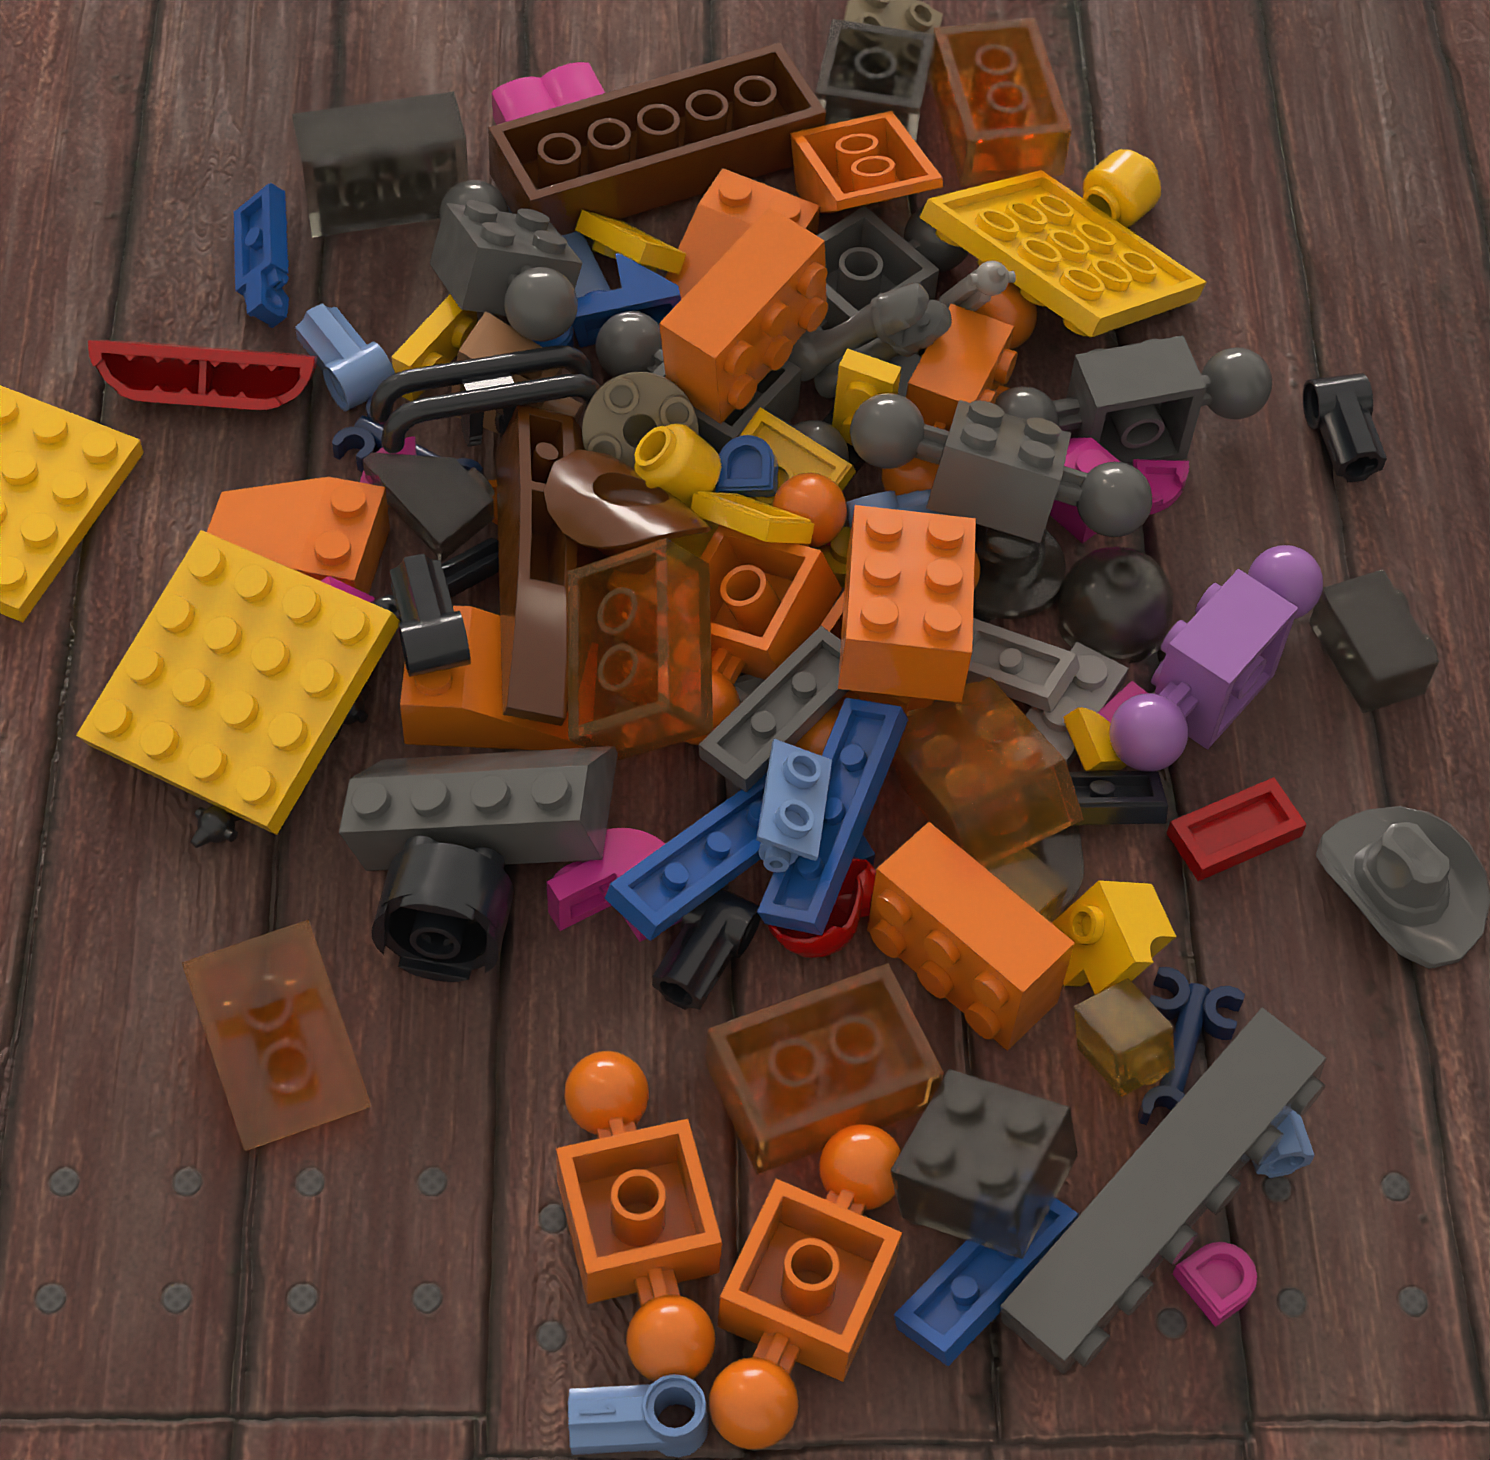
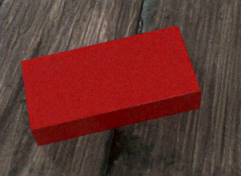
M1275 777L1170 821L1166 834L1199 882L1302 837L1307 824Z

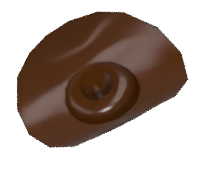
M578 449L553 463L544 488L548 512L565 536L584 547L598 549L612 561L625 566L644 568L652 563L660 541L686 535L708 534L712 529L709 524L684 502L660 487L650 489L647 487L646 481L635 472L634 468L606 453Z

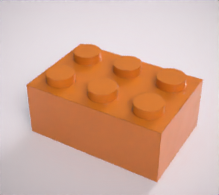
M769 207L659 323L665 376L683 390L693 407L722 424L735 409L741 410L751 401L756 392L757 385L771 369L776 371L786 363L792 352L793 345L806 331L813 332L820 326L828 311L826 298V277L828 271L825 263V240Z
M855 505L846 559L838 689L962 702L973 643L976 518Z
M928 822L876 870L867 927L873 942L884 954L891 958H900L914 970L919 981L928 992L937 998L945 997L963 1012L966 1021L978 1035L985 1039L993 1038L1008 1051L1058 1003L1075 942L933 824Z

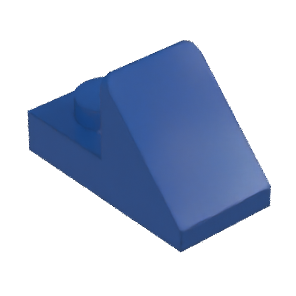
M616 253L622 288L610 291L596 290L577 298L578 310L573 327L579 347L596 344L598 333L604 323L614 315L622 312H641L650 316L659 324L681 301L679 286L628 257Z

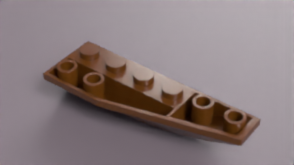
M521 405L516 406L496 450L503 715L562 726L567 716L610 558L598 549L584 547L565 536L549 514L546 505L544 488L553 463L578 449L585 450L582 429L573 416Z

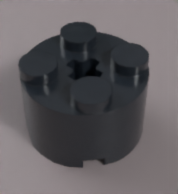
M415 836L406 840L404 849L390 863L372 925V939L376 948L384 955L387 946L391 951L400 956L398 967L415 976L434 981H465L470 979L472 970L485 966V974L493 969L498 961L514 896L513 884L504 871L505 859L500 853L485 847L469 849L455 844L438 843L426 836Z

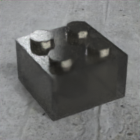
M832 19L815 92L817 99L826 111L825 125L892 111L917 143L930 79L935 34Z
M949 1069L890 1170L901 1217L1023 1259L1078 1156L1071 1109L1056 1102Z

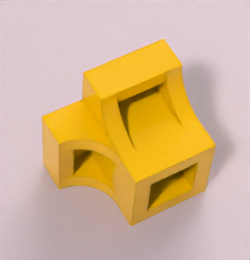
M1098 880L1052 922L1055 927L1075 942L1063 982L1064 986H1083L1090 982L1095 996L1114 997L1153 963L1152 957L1176 938L1153 885L1148 883Z

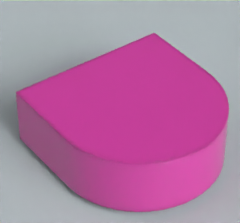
M1214 1242L1203 1246L1177 1264L1172 1273L1215 1327L1247 1304L1257 1283L1256 1268L1249 1255L1241 1248L1226 1242Z

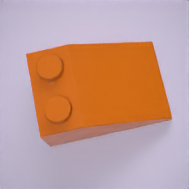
M892 111L790 133L796 191L802 199L820 205V213H835L843 209L875 202H884L893 198L943 187V179L940 173Z
M722 168L699 202L679 245L678 250L686 253L680 274L667 272L665 278L679 286L682 300L769 207L813 234L818 235L820 205Z
M322 477L221 492L207 533L319 581L330 576L369 595L390 531L386 488L339 478Z
M453 606L454 612H461L471 657L470 665L409 677L406 664H404L400 709L405 744L520 750L586 748L593 659L592 645H586L567 716L562 726L503 715L500 615L472 606Z

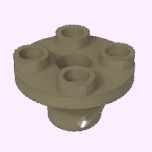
M631 372L609 380L596 391L584 412L582 437L586 451L610 454L634 468L636 447L647 432L659 426L678 423L689 426L698 434V421L689 398L675 383L657 374Z

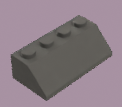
M615 746L384 759L350 778L339 834L366 871L389 870L391 861L404 849L406 840L415 836H426L438 843L455 844L469 849L479 847L493 849L501 854L505 859V864L603 860L618 752Z

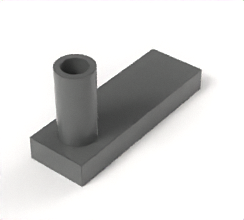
M820 626L699 744V758L725 776L727 799L741 789L747 792L768 771L771 746L774 739L794 746L849 691L838 689L841 640L824 627Z

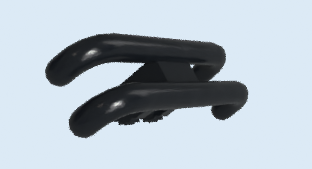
M547 346L407 369L394 373L382 381L373 393L370 403V416L377 424H384L381 443L383 449L391 454H396L404 448L405 435L414 425L461 416L463 438L467 446L471 447L481 445L485 411L496 410L495 425L502 439L516 406L568 397H579L583 399L584 410H586L590 399L601 386L593 379L590 360L580 350L570 346ZM564 368L570 371V374L515 383L512 378L514 375ZM460 385V392L419 398L404 403L393 411L394 403L405 394Z

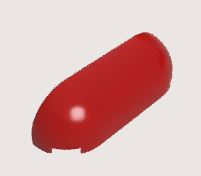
M88 340L91 363L97 368L105 382L116 390L119 395L141 402L248 410L273 409L291 402L304 391L313 377L317 364V356L145 342Z

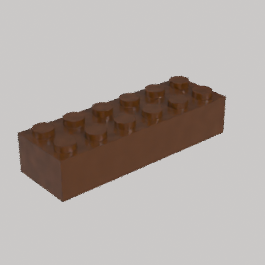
M778 42L488 127L489 173L504 196L512 213L517 214L518 210L523 208L541 212L550 218L551 224L563 236L576 232L575 228L582 210L619 220L706 193L722 168L753 179L792 167L794 164L790 133L824 126L826 111L782 44Z

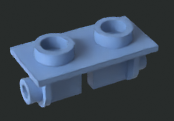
M777 739L773 740L756 840L761 842L759 856L764 861V867L769 871L779 873L786 871L789 865L796 861L798 856L814 861L818 859L832 759Z

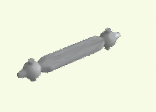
M986 261L940 296L939 301L948 308L950 304H954L975 312L989 302L991 296L1002 293L1008 286V283H1014L1016 280L1015 272L1008 271L998 261Z

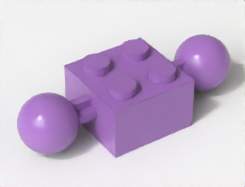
M1290 545L1275 546L1267 549L1254 560L1248 575L1237 569L1223 586L1213 583L1198 602L1195 609L1197 614L1188 623L1179 620L1171 628L1161 645V650L1166 653L1165 659L1158 666L1151 679V683L1156 686L1155 693L1140 694L1129 698L1118 707L1112 717L1109 729L1110 742L1114 752L1122 762L1140 771L1164 769L1181 756L1186 747L1188 737L1208 750L1275 675L1294 619L1310 612L1317 604L1322 593L1323 576L1317 561L1308 552Z

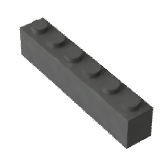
M1262 1007L1002 1303L1001 1321L1063 1375L1076 1361L1084 1368L1089 1365L1108 1342L1110 1335L1103 1329L1120 1309L1130 1316L1152 1291L1155 1284L1148 1277L1164 1259L1171 1265H1174L1193 1244L1198 1236V1233L1191 1228L1207 1209L1217 1215L1233 1198L1241 1186V1183L1234 1177L1251 1159L1257 1165H1260L1281 1141L1284 1134L1277 1127L1293 1110L1302 1116L1315 1103L1326 1086L1319 1080L1326 1057Z

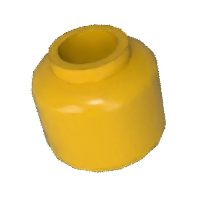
M1120 149L1111 153L1090 170L1083 181V199L1126 228L1136 223L1157 204L1161 196V182L1156 166L1149 158L1133 150Z
M678 423L659 426L647 432L640 440L634 454V469L646 481L647 487L650 489L660 487L690 508L693 493H698V491L716 492V484L721 473L720 456L710 444L689 426Z

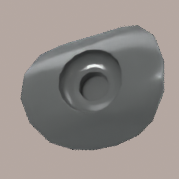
M1402 806L1367 809L1340 820L1320 838L1316 857L1326 872L1399 955L1425 968L1432 969L1458 963L1482 938L1490 909V888L1487 873L1471 844L1447 821L1430 812Z

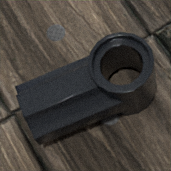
M1364 373L1306 380L1302 398L1305 419L1310 428H1320L1336 475L1344 477L1347 483L1364 481L1375 472L1383 470L1387 457L1372 420L1373 393L1367 376Z
M425 554L403 558L402 562L397 567L389 570L391 589L401 621L398 623L409 677L470 665L471 657L464 621L460 611L454 612L441 560L430 559Z
M721 888L682 918L681 931L652 976V986L665 997L666 1001L684 1010L688 1008L700 1010L733 956L736 958L741 957L750 945L761 921V917L757 912L760 905L725 888Z

